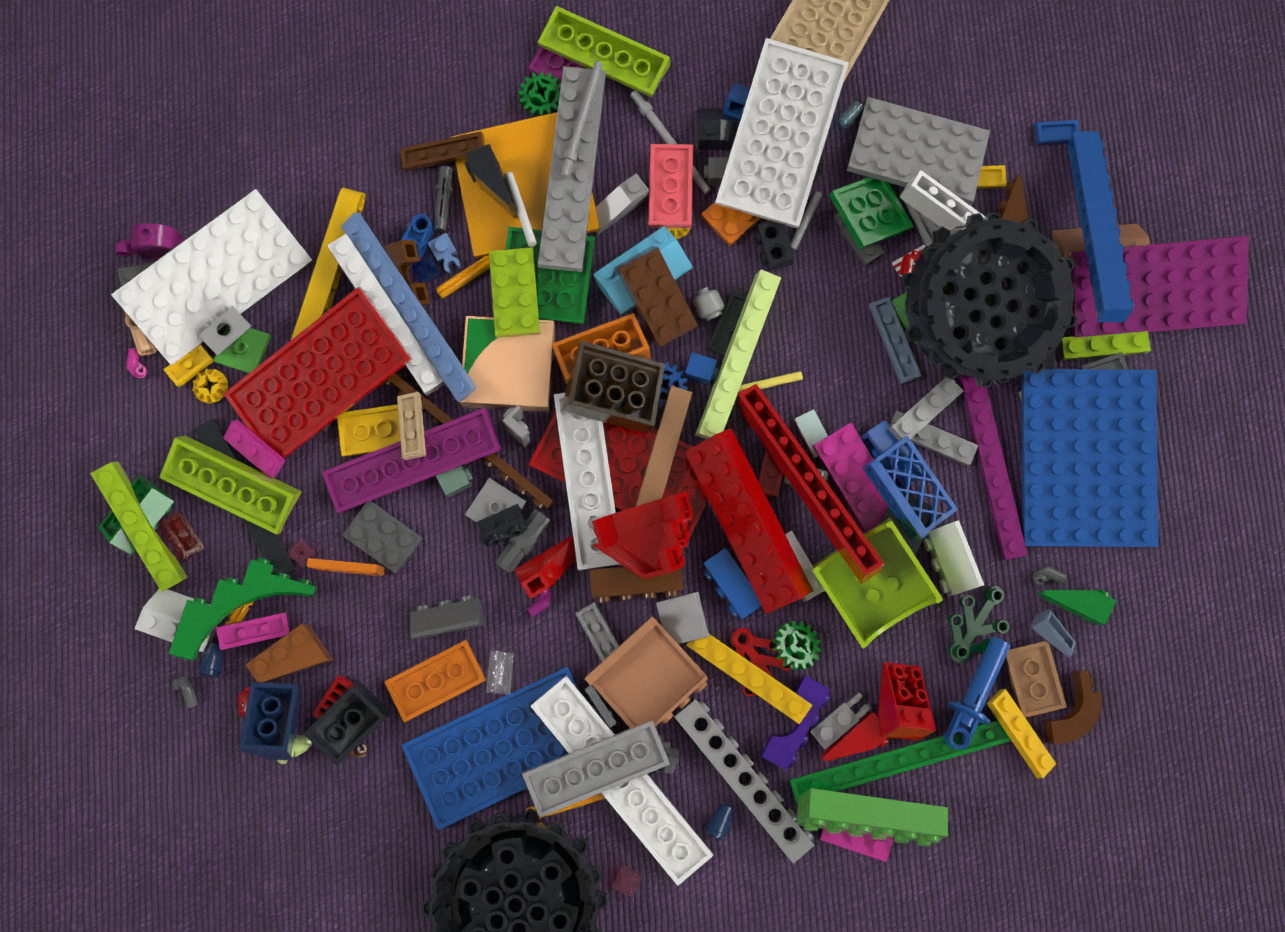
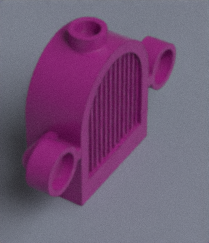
M153 223L137 224L132 227L131 239H124L120 243L115 244V255L121 257L137 255L144 262L158 261L188 238H185L176 229L166 225Z

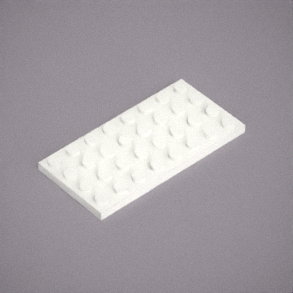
M768 38L765 39L715 204L797 229L799 228L849 62Z
M255 189L111 295L169 364L173 365L204 342L199 337L202 333L199 329L208 321L211 323L215 322L219 318L216 314L225 306L231 308L233 306L240 314L310 263L312 259ZM220 323L217 326V331L224 327L227 323Z

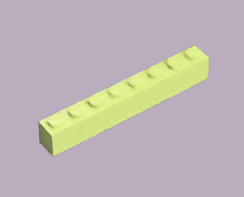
M760 270L755 275L696 430V436L707 440L715 434L724 431L781 277L764 270Z

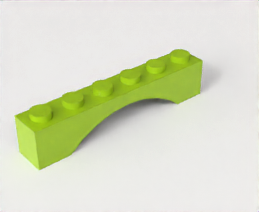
M118 461L111 462L90 473L161 592L186 579L187 575L178 560L162 542L147 519L133 491L131 482Z

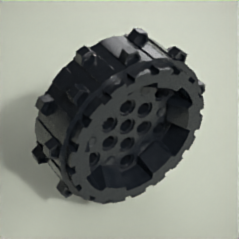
M980 213L967 216L966 224L959 225L952 230L943 226L932 232L933 243L925 246L916 260L912 272L903 274L901 283L907 289L905 312L908 317L909 327L904 332L907 341H917L923 353L928 357L927 360L933 366L940 365L942 377L953 380L959 374L973 377L977 387L990 388L994 380L999 384L1009 382V378L1022 375V373L1028 370L1034 374L1045 369V358L1058 347L1066 329L1076 325L1077 317L1072 312L1074 286L1070 274L1075 267L1072 258H1063L1054 242L1039 232L1038 221L1030 217L1018 223L1014 222V220L1001 219L1000 213H987L985 218ZM977 250L981 253V260L979 262L975 259ZM1019 262H1021L1023 265V271L1021 273L1017 271V265L1019 264ZM983 272L986 274V282L984 284L980 281V275ZM1004 278L1007 281L1006 289L1001 287V281ZM945 283H948L950 287L947 295L943 292V285ZM966 289H969L971 293L968 300L964 298ZM988 294L991 296V304L989 306L985 303V298ZM1009 300L1012 302L1010 311L1006 309V303ZM1029 306H1031L1033 309V313L1030 317L1027 315V309ZM972 310L976 314L973 322L969 319V314ZM994 316L996 318V325L991 327L990 320ZM955 327L960 329V334L957 338L953 336ZM998 338L1001 339L999 349L995 347V342Z
M529 808L523 817L507 816L505 812L495 813L492 822L488 824L478 818L468 824L469 835L459 844L448 842L443 847L441 853L444 857V864H438L433 867L431 877L434 879L432 897L422 903V914L431 919L432 929L430 932H516L514 929V924L516 923L524 924L526 927L525 932H602L596 925V917L598 916V910L607 906V893L597 888V883L603 876L600 868L593 867L592 862L589 861L585 854L589 842L584 836L572 838L564 830L565 825L558 821L548 823L541 820L536 809ZM510 850L514 855V859L512 861H505L502 857V851ZM549 866L556 867L558 875L556 877H549L546 873V868ZM508 874H514L517 877L518 883L516 885L507 883L506 876ZM536 882L540 886V891L538 893H531L528 889V884ZM466 883H475L477 886V892H468L466 889ZM490 890H495L499 893L500 899L498 901L489 899L488 892ZM513 898L519 899L522 907L520 909L512 908L510 900ZM536 906L541 907L544 910V915L542 917L534 916L532 908ZM496 914L502 916L504 923L502 925H495L492 921V916ZM559 914L563 915L567 923L558 925L555 923L554 917Z

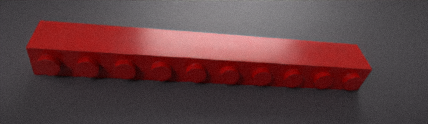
M754 384L738 393L737 408L858 581L862 584L880 573L884 562L758 385Z

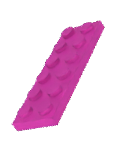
M849 423L812 447L865 533L880 523L888 505L862 469V466L872 461L873 458L852 423Z

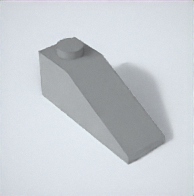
M637 173L620 184L595 207L600 231L595 232L597 235L649 200V189Z

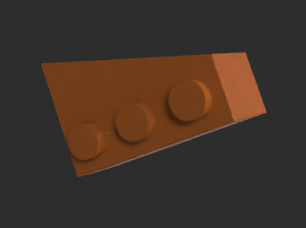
M301 624L248 662L246 666L258 683H267L334 661V659L309 624Z

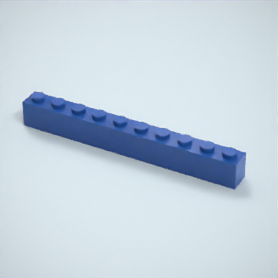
M1073 131L1067 147L1097 321L1126 322L1130 313L1134 310V301L1130 299L1129 294L1131 285L1130 281H1127L1126 278L1127 264L1123 262L1124 248L1119 240L1120 227L1116 225L1117 211L1116 208H1113L1112 203L1113 191H1110V175L1106 171L1107 158L1103 155L1104 142L1100 140L1099 131Z

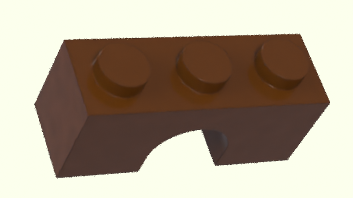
M399 240L382 246L422 306L430 304L425 282L413 283L409 276L411 265L420 261L415 240Z

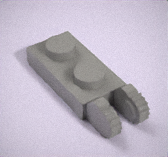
M860 692L855 694L846 703L843 702L809 731L823 749L828 748L872 708L867 703L855 714L851 711L850 707L859 702L863 697Z

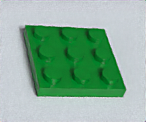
M869 177L836 189L829 195L860 250L910 231L914 227L888 182Z

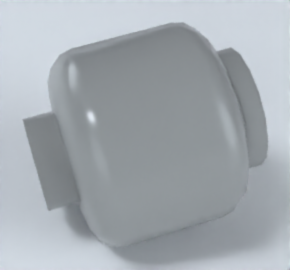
M708 287L696 292L697 297L694 298L692 303L699 318L709 321L722 315L721 311L724 309V303L717 290L709 291Z

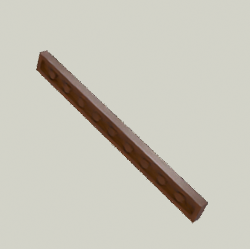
M393 374L384 381L389 387L392 385L396 386L399 389L397 393L400 396L417 392L396 374ZM421 395L422 413L424 414L427 411L432 415L430 419L432 422L440 426L452 421L449 416ZM495 453L481 459L489 468H492L494 465L499 469L498 475L508 482L511 479L517 484L515 488L524 496L527 493L534 498L532 502L540 509L546 507L550 510L555 504L552 499Z

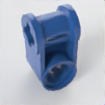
M425 214L415 215L401 239L415 240L419 258H422L428 245L427 242L430 241L434 233V226L429 217ZM421 223H428L425 229L418 230Z

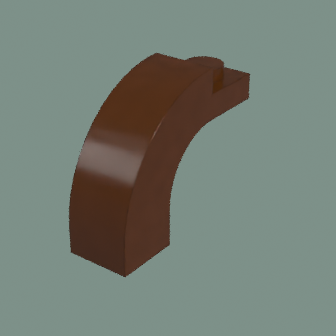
M1089 670L1072 671L1076 693L1075 705L1072 711L1062 718L1044 720L1047 743L1056 745L1076 741L1086 735L1097 722L1102 706V693L1092 691L1094 682L1092 675L1089 674Z

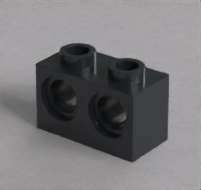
M774 221L758 224L754 238L756 245L761 247L760 260L762 265H766L767 271L791 266L795 258L785 225ZM772 232L775 238L769 239L765 236V233ZM778 252L781 258L775 259L771 256V253Z

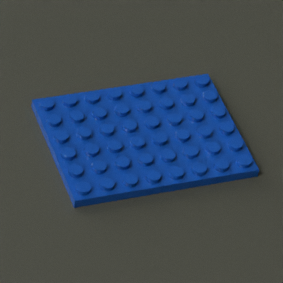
M1044 369L1038 374H1034L1029 370L1022 373V535L1025 546L1158 547L1156 370Z

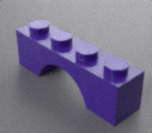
M803 675L794 693L812 704V707L800 725L797 724L791 732L780 736L770 735L760 756L784 770H787L788 766L792 768L798 757L795 755L799 746L803 747L809 737L806 734L809 727H814L820 715L817 712L821 706H826L830 698L828 694L830 689Z

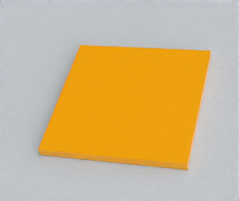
M558 112L460 134L465 135L479 131L484 134L485 145H491L504 178L507 172L513 173L532 229L542 230ZM462 159L456 161V167L473 255L476 259L486 255L489 256V251L506 250L508 226L522 228L519 217L516 219L512 217L481 189L478 182H473L464 163L468 160ZM593 193L591 194L587 234L600 231Z

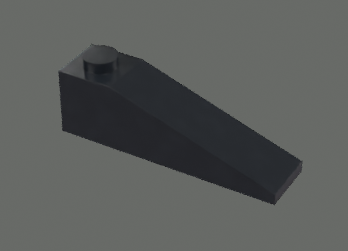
M699 108L698 150H732L741 120L723 114L724 110L720 108Z

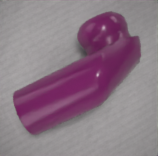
M550 588L538 594L536 602L527 608L532 617L550 605Z

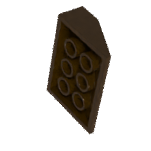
M580 341L567 383L562 411L647 433L655 425L665 364Z

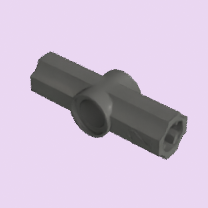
M535 509L526 520L528 530L522 532L517 537H511L508 541L509 545L495 563L509 574H512L524 556H527L535 547L538 537L551 520Z

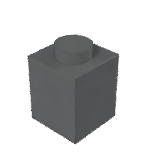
M729 157L708 158V165H704V178H708L709 186H721Z

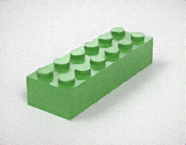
M810 788L798 797L797 825L804 826V829L809 831H818V828L827 829V833L841 834V831L849 832V835L853 837H863L866 834L872 835V839L886 840V837L894 838V842L897 843L917 841L919 846H931V843H939V840L948 837V807Z

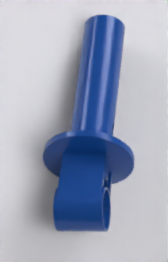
M991 637L962 703L959 701L957 703L949 701L948 706L955 713L944 735V741L948 747L952 749L967 748L978 723L989 725L990 720L981 711L1011 645L1007 642ZM956 732L962 737L959 745H956L953 741V735Z

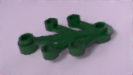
M991 585L985 588L983 592L985 602L975 618L972 607L975 605L974 597L971 595H962L960 597L959 604L963 609L966 633L963 638L960 630L963 624V617L955 613L948 616L947 622L951 627L953 643L949 646L948 653L954 662L964 663L971 654L986 650L991 638H985L983 642L971 644L974 637L993 632L1006 633L1009 630V623L1002 619H997L994 623L982 625L994 605L1000 603L1004 598L1003 590L1000 587ZM997 591V598L995 599L994 593ZM966 598L969 599V604L967 606L965 605ZM957 617L958 621L954 625L953 619ZM1000 623H1003L1002 630L999 629ZM962 648V649H963V653H962V655L960 656V655H959V650Z

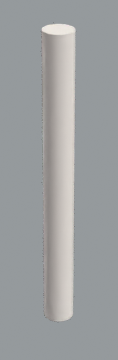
M507 172L505 178L528 246H535L537 242L512 172Z

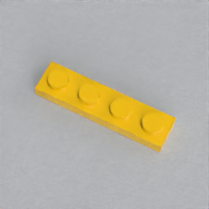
M999 690L987 702V705L1036 778H1044L1056 765L1055 761L1007 690Z

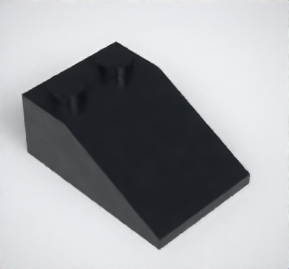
M488 144L465 153L468 161L464 163L473 182H478L483 191L512 217L518 218L514 202L491 145Z
M356 679L303 734L337 766L387 718L389 709Z

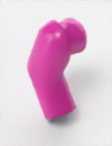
M129 348L126 369L134 377L144 378L147 374V369L139 362L137 349Z

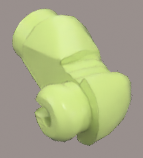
M304 734L294 738L291 757L295 758L313 745ZM277 760V761H278L280 764H286L288 760Z

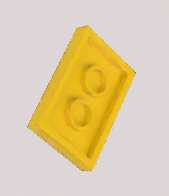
M398 404L344 412L337 418L341 455L344 458L369 454L401 441Z

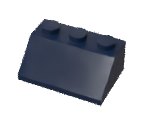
M251 682L239 745L240 751L269 760H291L301 701V692L298 685Z

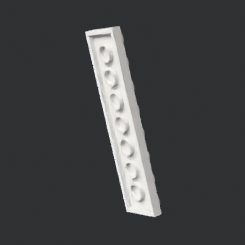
M565 393L554 394L578 571L621 565L592 546L598 543L592 521L616 513L603 422L562 411Z

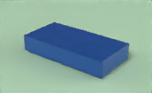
M1078 120L1036 122L1034 125L1036 145L1069 143L1073 131H1079Z

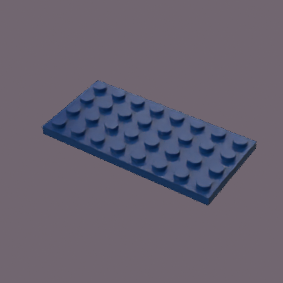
M568 667L401 745L437 830L528 788L522 775L523 772L569 754L531 708V704L566 675L577 688Z

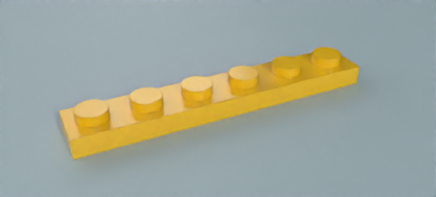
M709 634V637L687 643V647L799 725L812 707V704Z

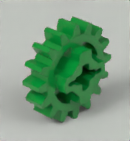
M543 71L540 72V76H536L533 72L532 79L525 77L526 84L521 83L520 88L522 91H518L519 98H521L520 104L524 106L525 112L527 113L531 110L532 117H535L536 114L540 116L551 114V111L558 112L561 84H558L559 78L552 79L550 72L547 76H544ZM539 90H540L541 94H543V96L545 97V100H544L543 97L539 94Z
M794 620L788 624L785 623L781 626V629L775 632L778 637L774 638L772 642L777 644L773 651L779 652L776 659L782 658L784 660L783 666L790 664V670L797 669V667L799 671L806 669V667L809 668L813 666V662L819 659L816 654L820 653L821 649L817 647V644L821 643V640H815L817 632H810L811 625L804 627L803 621L796 624Z

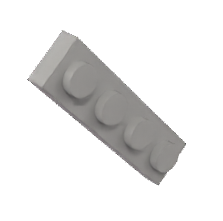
M944 378L888 428L898 441L905 436L911 439L959 396L963 390L954 380Z
M896 411L890 426L901 418L904 413ZM929 424L924 426L910 439L916 445L966 466L971 465L978 445Z

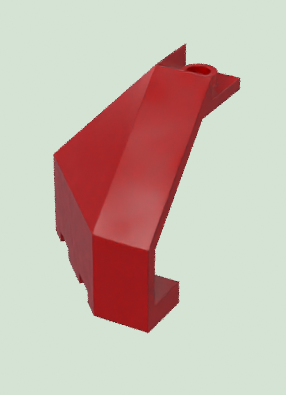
M687 492L657 499L593 520L592 524L598 543L592 546L642 579L670 573L684 567L685 558L682 556L683 548H686L688 545L690 533L687 530L688 521L692 520L693 515Z

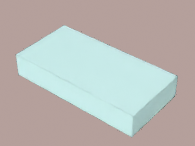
M813 409L795 418L794 422L814 459L818 455L812 446L826 438L827 434Z

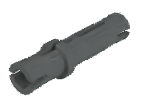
M440 166L439 181L435 188L437 199L433 230L446 232L449 199L453 191L451 186L453 168Z

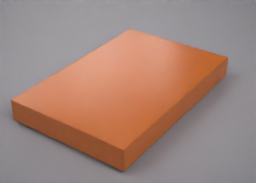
M308 558L307 561L309 568L320 571L383 576L385 574V568L376 564Z

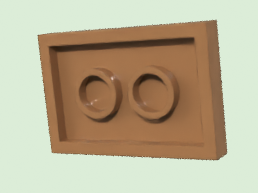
M1042 641L1009 649L1005 663L1017 706L1024 717L1067 708L1049 642Z

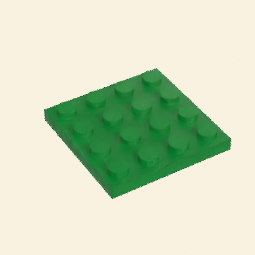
M508 226L506 250L531 248L528 246L523 228ZM532 229L537 242L532 247L539 319L584 324L595 237L586 236L582 272L546 269L538 267L542 230Z

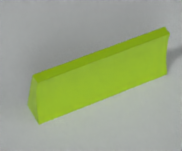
M558 6L555 7L538 41L540 47L588 69H593L595 61H600L603 63L601 70L606 71V77L650 97L653 96L660 81L670 67L669 56Z
M187 436L174 438L159 477L276 535L281 533L292 508L302 491L275 478L270 479L266 474Z

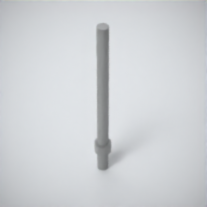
M595 61L568 150H565L563 155L564 163L560 172L562 178H568L572 164H575L577 158V147L603 63L600 61Z
M637 90L633 91L630 96L639 106L638 110L641 114L648 118L666 144H677L653 112L654 108L651 104L646 102ZM693 165V180L704 194L709 193L711 188Z

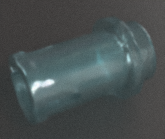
M854 100L845 112L839 114L838 123L844 128L852 126L854 119L863 111L862 104Z

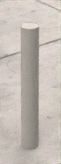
M818 191L814 192L801 219L800 226L796 229L790 242L792 251H796L822 197V194Z

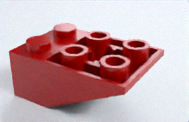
M890 662L883 663L878 710L883 737L919 741L936 731L919 666Z

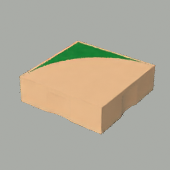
M466 316L462 366L477 389L464 401H460L462 407L495 409L503 407L515 408L519 405L523 411L550 412L552 385L550 373L554 356L552 343L555 341L554 321L539 320L540 334L496 338L494 317Z

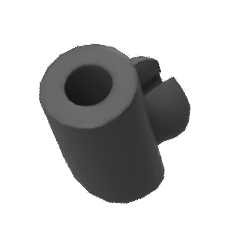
M1050 566L1035 571L1032 576L1033 581L1037 585H1044L1049 580L1062 585L1067 577L1066 574Z
M185 676L175 678L172 682L173 688L177 691L181 689L186 708L196 706L198 704L197 698L188 678Z

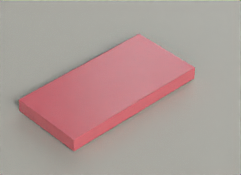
M651 144L649 228H662L663 226L666 228L692 227L693 145Z

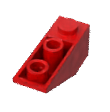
M570 536L514 570L530 599L550 588L576 560L574 538Z

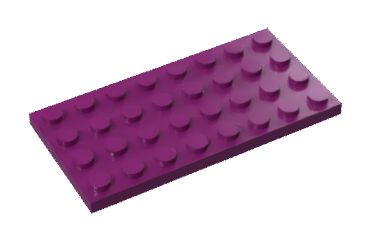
M1249 236L1124 246L1123 262L1127 264L1126 278L1127 281H1130L1131 285L1129 294L1130 299L1134 301V310L1130 313L1126 322L1097 321L1086 251H1072V260L1075 265L1072 270V284L1074 286L1072 312L1077 317L1076 325L1072 327V337L1247 324Z

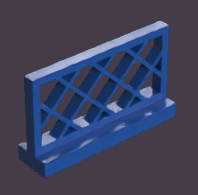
M908 436L903 437L872 461L862 466V469L912 541L924 538L930 530L958 510ZM902 444H905L909 450L908 458L898 456L899 447ZM885 457L893 459L892 470L885 469L880 461ZM898 460L908 462L906 473L896 471ZM912 463L919 464L921 467V477L911 475ZM896 475L906 477L904 489L896 486ZM910 479L920 480L919 492L909 490ZM925 482H930L934 486L933 495L924 493ZM909 494L918 496L917 508L910 506L908 503ZM923 497L933 499L932 511L922 509ZM938 500L944 501L949 510L945 513L937 512ZM921 512L931 514L930 524L926 527L921 522Z

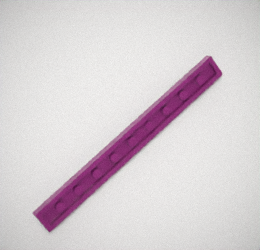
M959 374L975 444L978 445L977 453L1003 560L1027 556L987 388L977 387L973 377Z

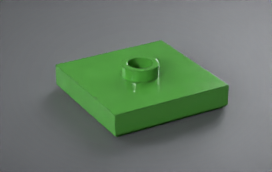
M227 325L224 335L230 333L229 325ZM249 328L218 356L216 355L213 362L249 374L262 363L271 335Z

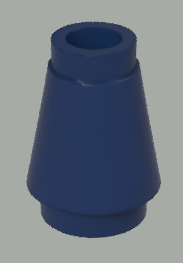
M209 643L198 667L200 669L199 675L217 678L218 673L221 672L222 650H220L219 644Z
M721 804L707 823L706 827L708 828L705 833L720 841L723 840L724 836L727 837L733 809Z

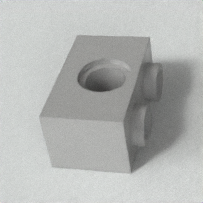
M227 306L222 308L216 314L219 318L215 322L211 323L208 321L199 329L202 332L199 337L217 356L251 327L249 322L233 306L231 308ZM220 323H227L230 326V333L228 335L218 333L217 326Z

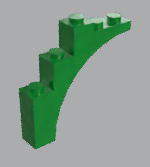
M257 558L256 561L251 559L243 585H239L240 581L232 578H226L225 581L219 579L210 606L207 605L208 601L194 598L193 601H186L169 655L194 662L201 645L212 629L241 606L258 599L276 595H298L313 598L316 586H312V582L305 579H299V581L290 580V576L277 572L276 575H272L274 565H270L271 561L263 558Z

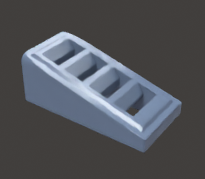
M1047 609L1035 615L1031 624L1032 629L1067 657L1072 656L1076 642L1052 611Z

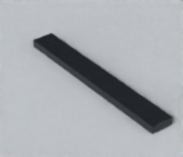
M212 418L194 428L202 444L238 461L229 443L223 439L224 434L216 419ZM243 519L263 558L271 561L270 565H274L272 575H276L277 572L290 575L297 571L279 535Z

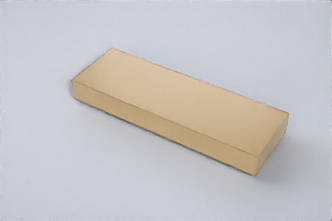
M414 392L397 396L402 458L409 460L426 456L421 394Z

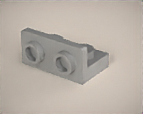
M517 405L515 408L511 407L505 412L502 421L505 430L525 448L531 442L530 432L527 425L521 421L524 416L522 408Z

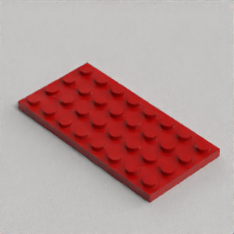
M358 287L226 391L224 395L247 428L285 459L408 364L413 358L364 290Z
M555 411L529 466L566 484L557 414ZM603 422L615 508L623 511L636 506L657 429L652 428L647 433ZM679 440L662 498L687 492L693 511L692 520L688 521L687 530L690 531V539L708 502V498L685 454L687 450L693 447Z

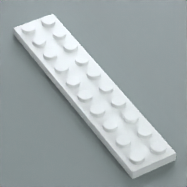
M567 675L531 704V708L568 753L615 735ZM648 774L601 792L677 886L713 856V853Z

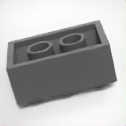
M474 595L461 597V602L452 603V600L438 602L439 606L430 608L429 604L417 606V611L410 612L411 639H423L485 626L480 599H474Z

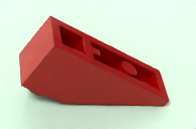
M869 711L819 757L825 762L872 750L877 746L881 748L890 739L883 737L879 718L874 712Z

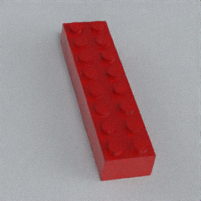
M732 429L717 433L687 450L685 454L765 613L768 614L813 592L814 590Z

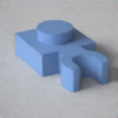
M447 233L427 242L438 263L444 261L443 265L448 274L451 273L449 265L455 263L458 269L461 268L459 260L456 257H452L457 254V251Z

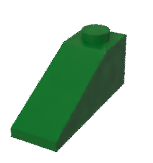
M1097 589V591L1042 590L1037 593V596L1097 626L1106 625L1116 600L1110 598L1108 592Z

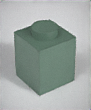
M460 466L436 475L448 498L472 486L470 480L473 477L467 467L463 468Z

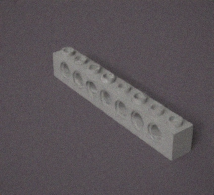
M693 699L674 717L794 864L815 846L811 842L812 834L805 830L804 827L801 829L797 825V816L790 808L785 810L780 804L784 800L776 790L771 792L767 788L766 784L769 782L761 772L757 774L751 768L754 763L746 754L741 756L736 750L739 745L731 735L727 738L723 734L724 726L717 718L713 720L707 714L710 709L702 700L697 702L696 699ZM705 718L707 727L701 731L697 730L694 726L696 719ZM719 736L722 740L720 747H710V738ZM734 754L736 756V763L733 766H726L724 764L726 755ZM743 772H748L751 775V780L747 784L739 782V776ZM758 790L765 792L766 796L762 802L754 801V794ZM772 809H779L780 817L775 821L770 820L768 817L769 812ZM788 827H793L795 835L790 839L784 838V830Z

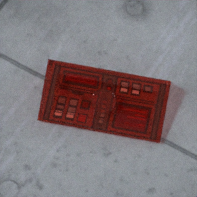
M182 512L160 522V530L182 563L205 548Z

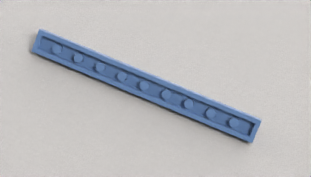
M353 213L341 228L347 234L458 402L464 401L477 389L476 385L361 214Z

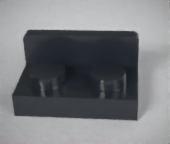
M518 504L477 521L481 532L480 540L487 547L497 546L503 540L517 537L522 532L528 530L521 507Z

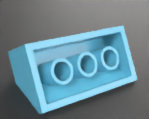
M665 226L593 274L599 289L621 316L634 309L635 306L615 269L617 265L649 247L655 246L659 248L675 280L693 268L678 241Z

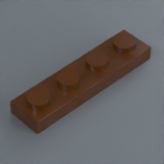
M479 131L400 148L402 169L409 171L467 159L465 153L485 146L484 134Z

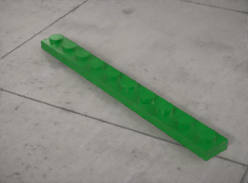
M993 720L990 721L989 725L980 724L977 726L969 746L965 749H952L948 747L944 741V735L795 777L789 779L795 802L798 803V797L810 788L836 792L1011 741L999 721ZM958 732L953 735V741L956 745H959L962 741V737Z

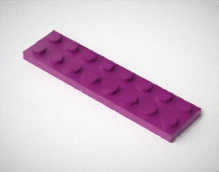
M487 408L424 431L426 456L404 460L401 452V441L323 471L322 474L336 512H345L438 474L501 451L502 449Z

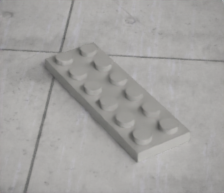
M649 720L523 772L522 775L539 818L670 765L654 722Z

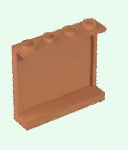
M652 616L584 679L599 692L624 722L632 728L649 720H653L655 727L660 722L663 724L668 722L674 716L672 711L675 708H683L691 700L688 696L694 691L699 693L707 686L705 681L708 679V676Z

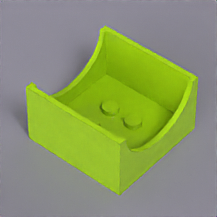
M890 517L863 533L884 562L880 573L861 584L837 550L815 563L812 571L862 648L867 647L878 635L907 616L943 600Z

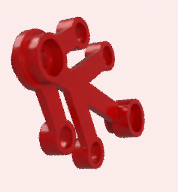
M739 628L733 632L731 642L736 648V653L744 657L746 652L750 662L773 677L766 665L780 667L784 671L790 670V667L786 669L782 666L783 659L777 660L776 657L758 654L753 647H764L770 652H775L769 647L773 639L767 640L753 637L751 631L746 628ZM740 635H744L746 637V642L744 644H741L738 641V637ZM743 686L742 691L744 695L748 697L755 695V693L747 694L745 691L746 687Z

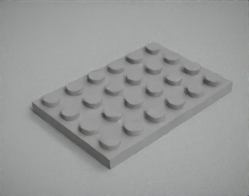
M867 97L847 171L906 187L909 181L922 170L968 205H972L990 130Z

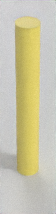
M799 371L740 386L738 392L740 393L754 384H757L760 389L803 380L802 372Z

